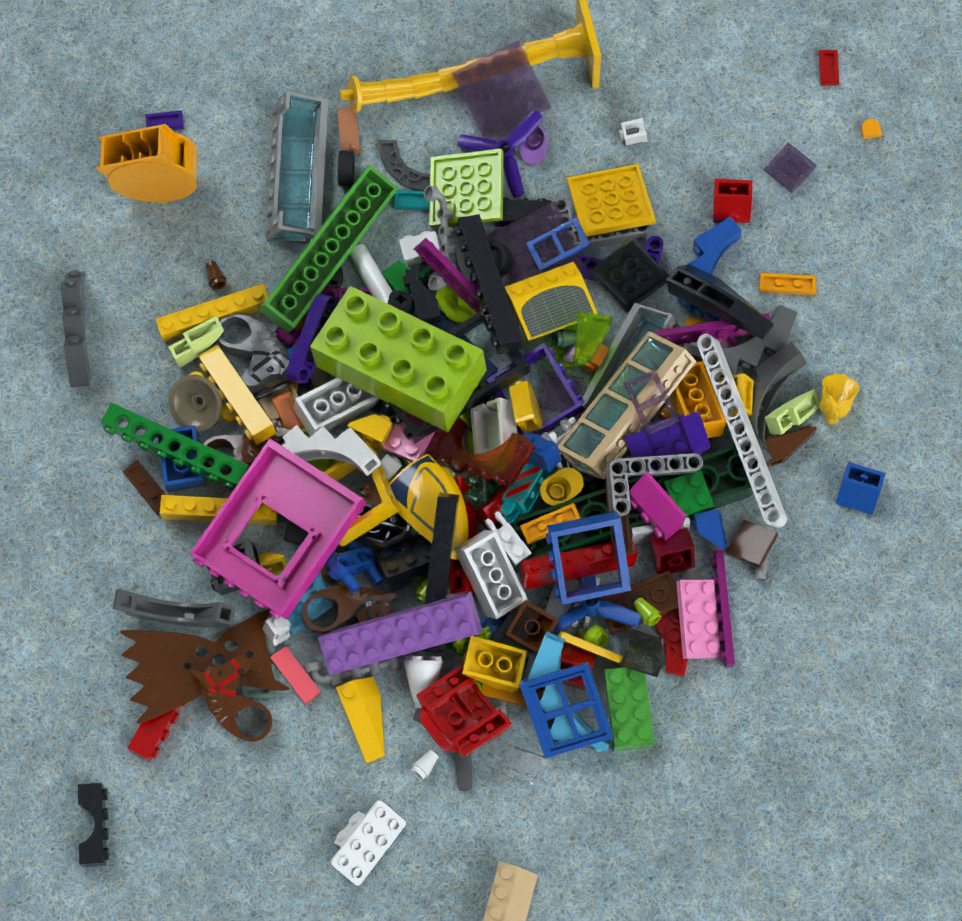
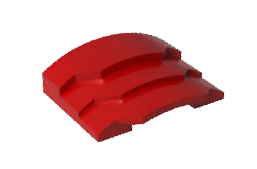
M463 663L418 693L416 697L422 706L419 720L442 751L458 752L464 758L493 738H497L509 730L512 723L501 709L495 710L475 684V679L462 674Z

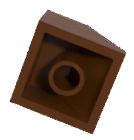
M525 600L505 635L538 653L546 632L552 633L559 619Z

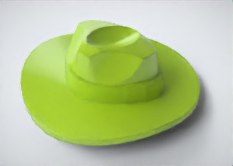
M449 285L440 291H436L440 310L451 321L463 323L471 318L470 315L459 307L456 292Z

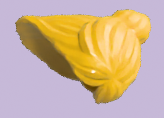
M845 374L828 375L822 380L823 390L819 407L824 414L825 421L829 425L835 424L839 419L848 415L854 398L859 392L858 383Z

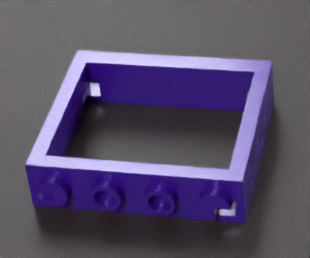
M545 343L523 357L531 366L546 356L575 405L544 423L542 429L531 432L540 436L560 426V421L564 418L569 420L585 410L582 405L585 401L580 393L576 394L573 388L576 386L571 378H566L564 375L566 369L561 362L557 363L555 360L557 354L552 347L548 348ZM514 362L487 378V382L494 381L515 368L516 365ZM503 390L496 393L497 398L500 397L509 401ZM517 425V433L521 438L525 433Z

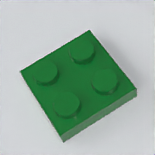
M701 470L664 482L667 494L686 516L714 508Z

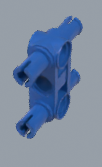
M351 541L345 545L349 550L347 552L339 554L333 551L326 562L328 575L335 580L343 581L351 594L356 593L362 587L354 578L355 575L367 574L375 586L385 581V578L375 567V553L367 547L360 546L357 541Z

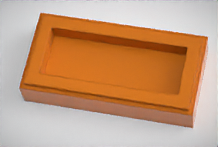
M289 391L271 399L284 428L293 429L296 425L299 428L304 427L293 409L294 401Z

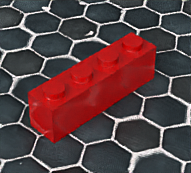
M182 706L141 723L127 747L129 752L148 762H151L152 758L156 759L160 752L159 746L162 741L165 742L170 734L169 728L171 724H175L179 719L180 714L178 712Z

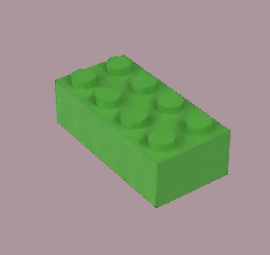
M644 665L605 669L604 680L610 727L613 733L614 752L653 747L654 736Z

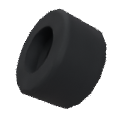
M289 522L284 541L301 545L309 533L295 523Z

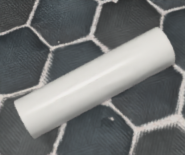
M364 244L356 245L349 254V258L372 296L388 303L389 295L393 292L366 246Z

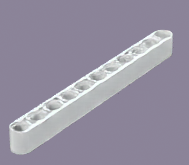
M703 334L699 337L697 345L763 519L768 525L780 528L785 525L787 517L720 342L709 334ZM711 341L710 347L706 348V344ZM718 357V362L713 365V360ZM724 375V380L719 382L720 376ZM731 392L730 398L726 400V394ZM737 409L736 416L732 417L733 411ZM744 426L743 433L739 434L740 427ZM751 443L750 450L746 452V446ZM757 461V467L752 469V464ZM764 478V484L759 487V481ZM771 496L770 503L766 504V498ZM777 513L778 519L773 522L772 517Z

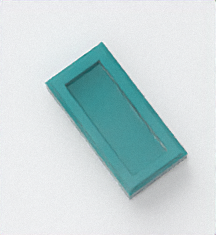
M397 190L394 194L393 208L398 210L430 211V201L425 200L424 191Z

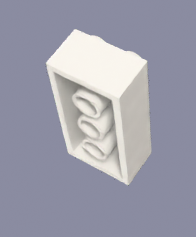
M335 378L296 398L293 409L309 435L312 436L322 426L329 431L368 411L378 404L380 398L342 379Z
M484 530L454 549L486 617L498 619L522 604L525 600H528L496 531Z

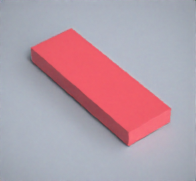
M287 646L270 657L305 705L321 694V691Z

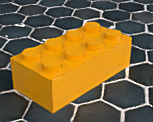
M703 361L696 362L671 393L669 399L676 415L686 416L699 411L708 438L722 436L727 423Z

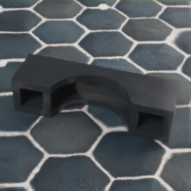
M102 783L78 784V805L89 810L95 822L91 836L79 844V865L81 867L106 866V860L110 858L109 848H106V840H109V829L105 828V820L109 819L108 808H105V800H108V789Z

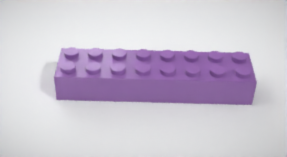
M467 592L324 632L318 637L329 674L332 675L474 636L481 632L482 626L472 594Z

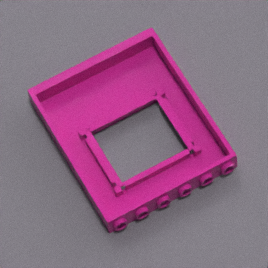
M269 439L189 554L194 557L193 562L203 568L204 565L209 567L208 572L218 578L219 575L224 577L223 582L231 588L237 586L240 588L238 591L246 598L252 596L255 598V604L261 608L267 606L271 609L269 611L270 614L278 619L281 616L287 620L367 502L274 440ZM262 502L309 533L279 577L232 547Z

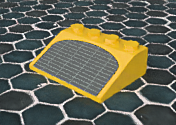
M574 262L504 287L514 318L528 341L598 316L583 277Z

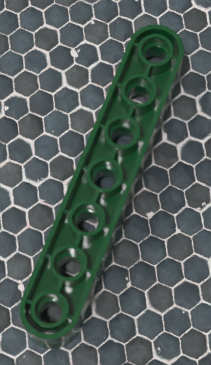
M736 445L701 456L703 465L698 471L701 470L704 479L708 480L711 484V488L708 490L714 504V508L702 512L746 499L754 494L747 476L739 478L732 473V469L735 467L744 468ZM748 445L745 448L746 452L751 448ZM693 459L689 460V466L695 468L696 462ZM757 461L752 464V469L757 467ZM677 465L671 466V468L676 470ZM687 474L662 475L652 477L664 489V491H666L664 486L665 481L678 478ZM641 477L628 481L629 490L638 482V480ZM605 489L518 517L510 525L521 540H525L520 525L574 503L580 518L606 514L608 509ZM639 511L634 515L628 514L630 532L633 527L649 524H646L641 519ZM610 526L565 535L564 538L558 539L559 551L565 552L611 542ZM546 537L529 544L528 549L531 555L525 560L548 555L551 547L550 544H547ZM509 558L514 571L519 573L521 562L515 566Z

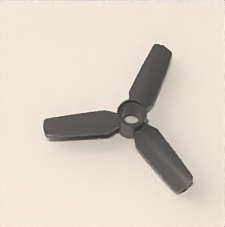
M503 704L495 707L496 711L501 709L506 716L508 715L507 709ZM417 709L414 713L413 720L422 725V723L419 720L421 709ZM455 752L458 789L460 791L471 790L472 755L470 753L463 758L458 752Z

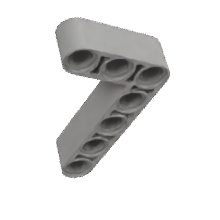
M556 197L552 202L555 228L561 223L572 219L569 202L565 197ZM563 206L564 209L558 210L556 207ZM574 224L557 233V237L565 252L583 243L577 230L574 228ZM650 225L642 226L645 228L643 231L635 227L624 229L627 231L626 234L614 231L607 233L608 237H601L600 234L588 236L591 246L583 250L625 243L632 237L635 240H642L648 236ZM569 239L572 243L566 244L563 241Z
M692 453L621 458L611 461L607 464L605 470L610 513L617 511V503L622 504L624 507L623 513L617 511L620 517L629 513L631 504L628 478L642 477L646 472H649L651 476L694 473L702 467V457ZM689 459H693L696 462L695 468L689 466ZM670 460L677 463L676 470L670 467ZM651 462L657 463V471L652 470ZM632 463H636L639 466L638 472L632 470ZM613 464H616L620 467L619 474L613 472ZM615 484H619L622 487L621 493H617L614 490Z

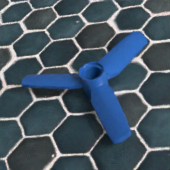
M595 575L581 578V589L597 586ZM599 597L583 600L582 605L576 606L560 616L552 634L567 628L585 615L595 617L599 614L603 618L633 627L639 625L641 615L612 602L600 601Z

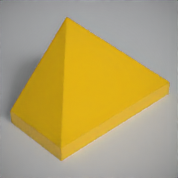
M263 552L258 555L261 566L275 576L282 573L287 566L284 555L272 552Z

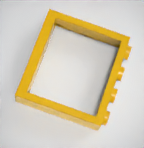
M366 444L379 459L377 452ZM340 461L323 473L338 481L357 469V467ZM382 464L371 473L382 503L355 519L339 543L342 547L400 511Z

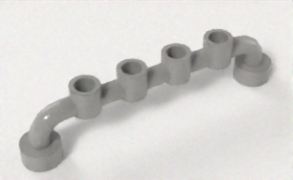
M428 185L424 190L425 200H438L440 205L437 216L441 222L438 234L441 236L442 244L439 251L450 261V256H453L455 253V247L449 245V238L453 237L454 229L448 227V221L452 219L453 211L447 209L446 199L439 192L438 188ZM432 275L428 281L429 289L434 291H440L448 285L441 276Z
M413 652L327 676H322L318 672L322 669L320 661L306 664L305 669L306 673H311L316 682L321 684L332 683V686L344 684L343 679L351 677V681L362 679V674L370 672L371 676L382 673L381 669L389 667L390 671L401 668L400 664L404 663L405 656H412Z

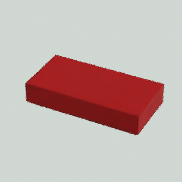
M819 50L820 86L839 85L837 50Z

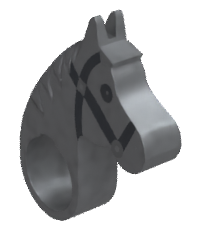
M229 314L219 321L224 332L229 327L235 325L244 326L251 332L250 337L239 344L225 342L222 339L224 332L218 338L219 346L225 353L251 359V368L245 371L242 376L243 382L251 393L260 391L272 380H283L286 377V369L289 364L288 355L285 353L286 350L267 326L257 319L242 314Z

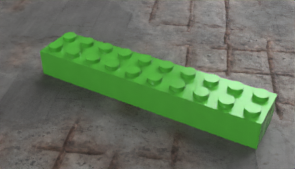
M371 165L365 168L258 310L287 333L294 329L312 305L314 298L321 293L398 190V187Z

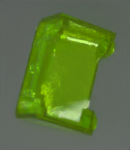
M577 312L575 318L577 323L563 328V330L576 332L575 354L572 355V360L574 361L570 364L564 361L563 357L571 346L563 348L555 346V331L552 332L551 347L557 354L555 360L557 363H562L566 369L565 373H567V370L580 365H587L593 359L612 326L613 318L611 316Z

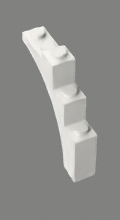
M296 425L282 437L285 440L282 446L304 461L335 459L357 467L366 476L382 464L351 427L334 439L324 426L308 438Z

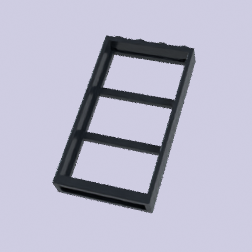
M481 312L447 333L458 338L482 323L485 325V315L482 316ZM520 351L506 353L516 365L515 368L489 384H486L483 378L480 380L478 385L481 389L470 396L459 416L530 373L529 363ZM382 400L385 409L393 413L392 418L397 425L401 424L404 435L408 440L411 439L414 444L440 429L428 422L415 429L400 407Z

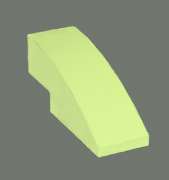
M217 316L184 332V339L168 346L179 368L206 351L221 336L224 329Z
M808 391L767 415L765 420L770 434L783 435L793 425H800L819 409L816 391Z

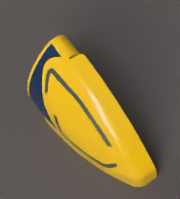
M426 454L409 464L389 483L400 508V511L397 513L432 543L439 493L459 495L452 559L459 560L454 549L468 541V518L464 500L450 472L445 467H441L431 455Z

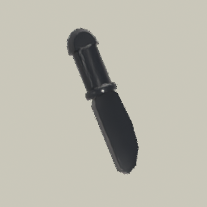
M287 380L271 388L267 387V389L257 392L253 396L256 401H259L269 395L272 396L273 392L291 385L292 381Z

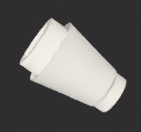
M429 750L412 764V774L420 780L427 778L436 760L439 758L438 755Z

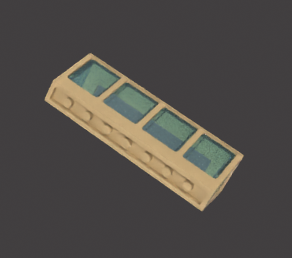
M648 331L560 442L558 451L580 473L605 479L607 464L615 459H620L629 448L625 436L639 432L640 429H643V426L649 423L696 363V360L686 349Z

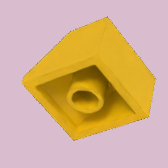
M373 414L349 422L347 425L348 428L351 427L363 442L370 441L371 447L384 452L383 446L393 430L391 419L382 414L380 416Z

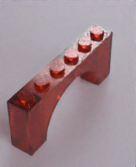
M460 416L455 420L449 432L438 429L434 433L425 450L426 454L431 455L435 461L437 460L447 467L452 465L459 471L466 470L471 475L476 476L478 474L486 480L493 479L500 485L505 483L512 486L536 448L527 437L512 433L503 444L491 451L479 454L465 452L462 439L467 424Z

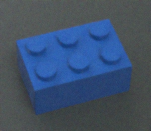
M195 425L171 429L199 442ZM158 437V443H160L162 438ZM174 445L170 451H177L180 446ZM191 453L187 458L194 459L197 454ZM167 457L165 459L161 458L164 486L167 492L205 486L204 474H195L185 465L180 467L174 464L172 459Z

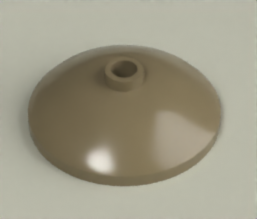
M187 375L177 380L170 390L169 408L174 419L182 427L195 425L197 431H204L211 428L219 420L222 412L221 395L217 387L207 378L200 375Z

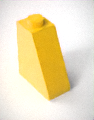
M528 381L514 383L509 389L516 424L524 433L542 429L543 425L532 386Z

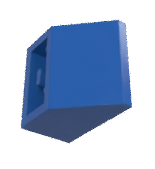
M848 462L835 504L873 515L886 473Z

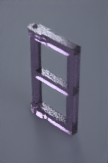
M656 370L624 383V387L633 402L647 435L679 422V418ZM654 378L661 395L639 404L632 387ZM664 401L671 414V418L649 426L642 409Z

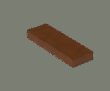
M137 460L126 468L123 473L158 516L160 514L161 495L166 494Z

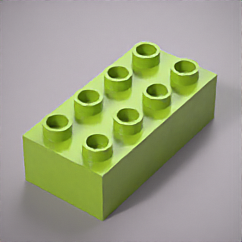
M349 286L310 346L317 368L388 403L390 402L446 432H449L487 371L482 349L352 286Z

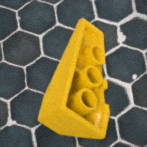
M374 677L356 679L336 687L366 764L384 757L381 694Z

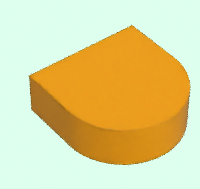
M867 119L863 122L861 127L863 140L882 136L878 121Z

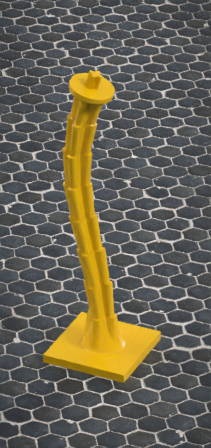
M576 0L575 26L553 34V37L526 42L521 46L496 51L493 55L466 61L465 64L438 69L439 71L410 75L408 78L359 82L358 77L353 75L348 78L347 89L340 90V99L342 101L348 100L352 112L357 113L361 111L362 105L385 101L390 103L413 97L418 99L442 91L445 93L470 83L476 84L498 74L504 75L529 64L533 66L556 57L584 58L592 89L598 88L601 52L587 0Z

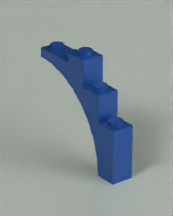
M729 217L695 238L693 251L698 258L688 264L712 275L721 256L730 246L741 239V229L735 221ZM680 298L677 299L682 308H686L688 312L694 310L699 318H703L705 322L720 320L718 317Z

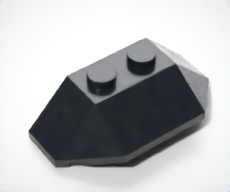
M367 503L357 518L378 505ZM396 513L353 541L386 549L407 535L412 526Z

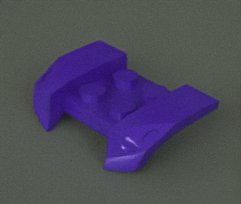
M699 411L686 416L678 414L643 426V429H640L639 432L625 436L632 458L678 455L690 452L701 455V453L710 448L708 435ZM651 462L652 470L657 471V463Z

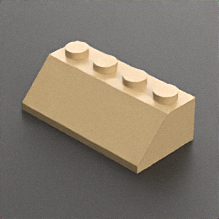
M499 861L483 921H526L538 875L521 867Z

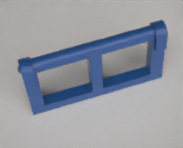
M576 216L543 235L526 242L541 272L591 246ZM574 224L583 243L565 252L556 233ZM552 236L561 255L543 264L534 245Z

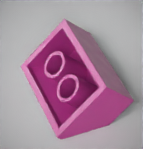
M646 472L629 490L630 504L633 509L636 508L639 511L641 519L653 527L654 534L666 541L683 527L686 514L649 472Z

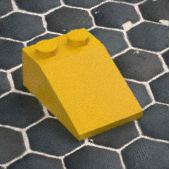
M470 636L462 674L493 688L514 693L520 688L519 684L522 678L527 651Z

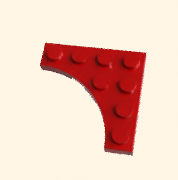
M679 609L662 615L661 619L654 626L658 630L665 647V673L684 677L688 659H683Z

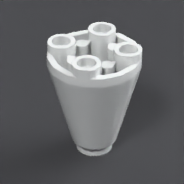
M405 656L404 667L415 708L422 707L416 695L439 680L443 666L442 656H424V659L423 656Z

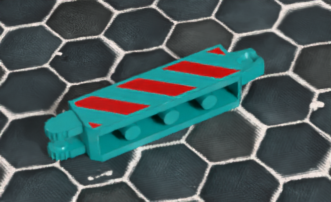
M524 461L502 497L503 505L500 510L505 516L504 519L507 523L511 524L516 521L515 519H517L519 514L525 515L529 513L540 495L542 482L552 475L556 466L550 472H547Z

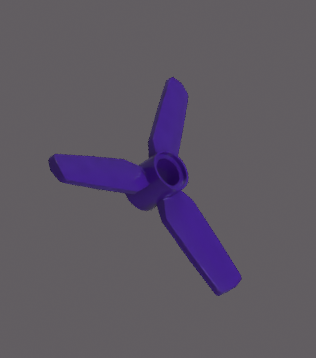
M533 110L509 134L508 140L496 142L492 139L460 135L457 144L460 147L475 151L502 149L505 146H510L509 151L503 154V169L513 197H520L524 194L517 161L514 158L515 147L522 145L540 124L543 117L538 111Z

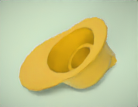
M563 468L542 482L540 495L551 506L569 501L581 492L583 477L576 469Z

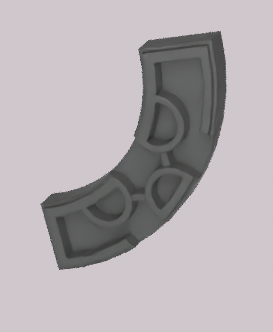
M378 140L382 163L388 173L398 183L414 191H424L430 185V174L420 173L409 168L403 162L398 152L397 140Z

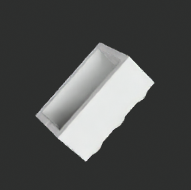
M500 397L486 402L487 405L481 404L471 408L475 463L487 467H493L519 457L515 444L518 441L512 402Z

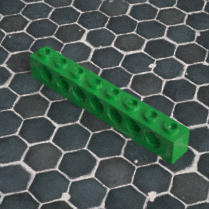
M112 402L101 420L102 427L106 433L110 435L117 434L128 443H137L138 447L145 451L150 449L160 458L165 459L167 457L172 459L174 464L180 467L185 465L193 473L198 475L202 473L215 483L220 481L230 490L235 489L250 467L248 464ZM128 422L126 427H119L120 423ZM138 430H145V433L143 435H136V432ZM161 437L162 441L160 443H153L155 438ZM172 446H180L177 451H170ZM191 453L197 454L194 459L187 458ZM208 461L214 462L211 467H205L204 465ZM225 469L232 470L229 475L222 474V471Z

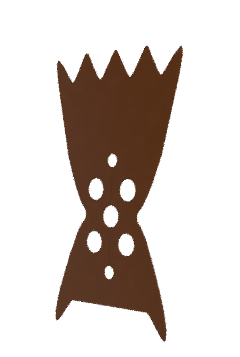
M271 609L264 610L225 632L215 642L203 637L179 632L120 631L122 635L136 641L122 656L139 663L126 676V679L144 685L140 691L130 698V701L148 707L137 723L151 720L201 696L200 680L192 674V671H202L209 665L211 667L216 666L212 662L215 655H222L225 658L223 665L236 656H244L249 660L250 669L247 673L240 676L239 685L275 691L289 690L288 686L276 681L273 676L263 631V622L270 615L269 611ZM234 640L237 643V649L232 652L227 651L225 648L227 641ZM198 646H205L208 650L207 655L204 657L197 656L195 653ZM248 651L253 652L254 655L252 658H248L246 656V653ZM190 663L191 668L188 670L185 669L184 664Z

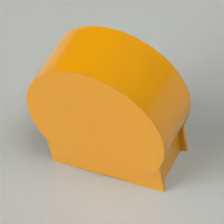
M166 124L98 137V140L101 141L100 166H97V170L108 178L109 186L116 193L142 202H172L186 198L196 190L198 148L193 141L181 134L175 133Z

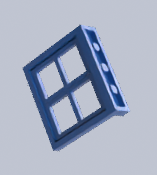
M588 662L530 680L528 678L521 679L519 685L545 758L613 738V733ZM581 675L589 699L568 705L561 681ZM556 683L564 707L544 713L536 689ZM592 707L600 730L579 736L572 712ZM567 714L575 738L554 744L546 720Z

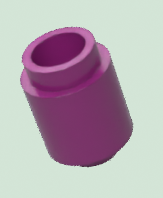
M279 326L275 331L278 340L290 348L297 343L301 333L295 328L287 333Z

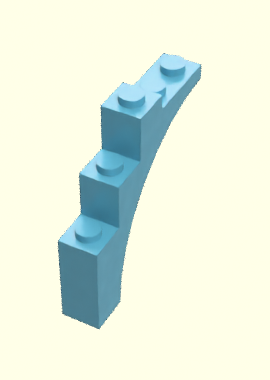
M546 632L528 680L560 670L561 652L565 638ZM556 683L545 688L540 701L544 713L564 707ZM566 696L568 705H571V703L569 702V700H568V698H567V696ZM572 712L579 736L596 732L576 712ZM567 714L556 717L550 730L553 741L560 743L568 740L569 737L575 738ZM611 739L590 746L595 751L607 752Z

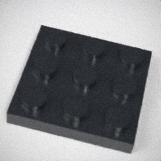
M633 237L590 271L597 281L627 312L631 310L634 303H641L666 284V279L669 277L665 270Z

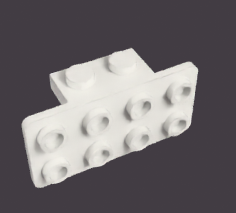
M377 800L367 814L358 811L349 819V824L338 833L334 844L340 849L331 859L330 864L353 884L359 886L405 827L406 822L385 803Z

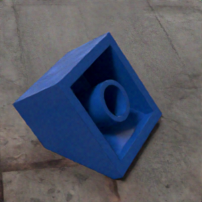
M717 509L694 514L695 518L692 519L694 530L698 531L700 535L719 548L728 549L721 511Z

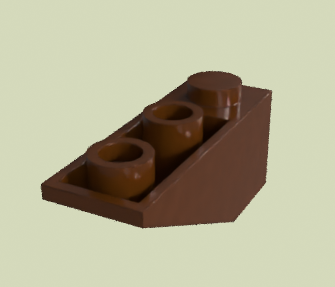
M805 426L793 433L792 431H786L778 437H765L766 447L772 456V459L766 462L767 467L785 463L815 435L816 426L811 428L810 426Z

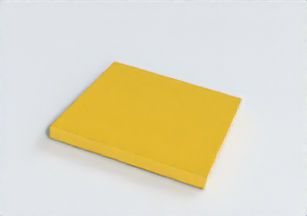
M639 164L566 178L576 216L586 237L656 223Z

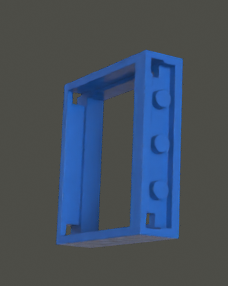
M617 511L547 525L546 542L551 547V551H548L550 563L553 562L554 569H551L553 581L556 580L557 585L554 587L556 599L559 598L562 605L631 591L621 518ZM611 526L619 581L566 592L557 537Z

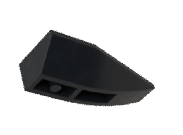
M691 264L677 266L666 279L670 294L762 340L765 339L774 327L770 320L724 281Z

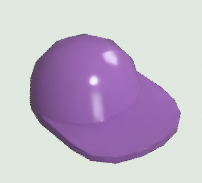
M539 125L519 146L520 155L528 164L536 165L541 163L547 154V135L545 130Z

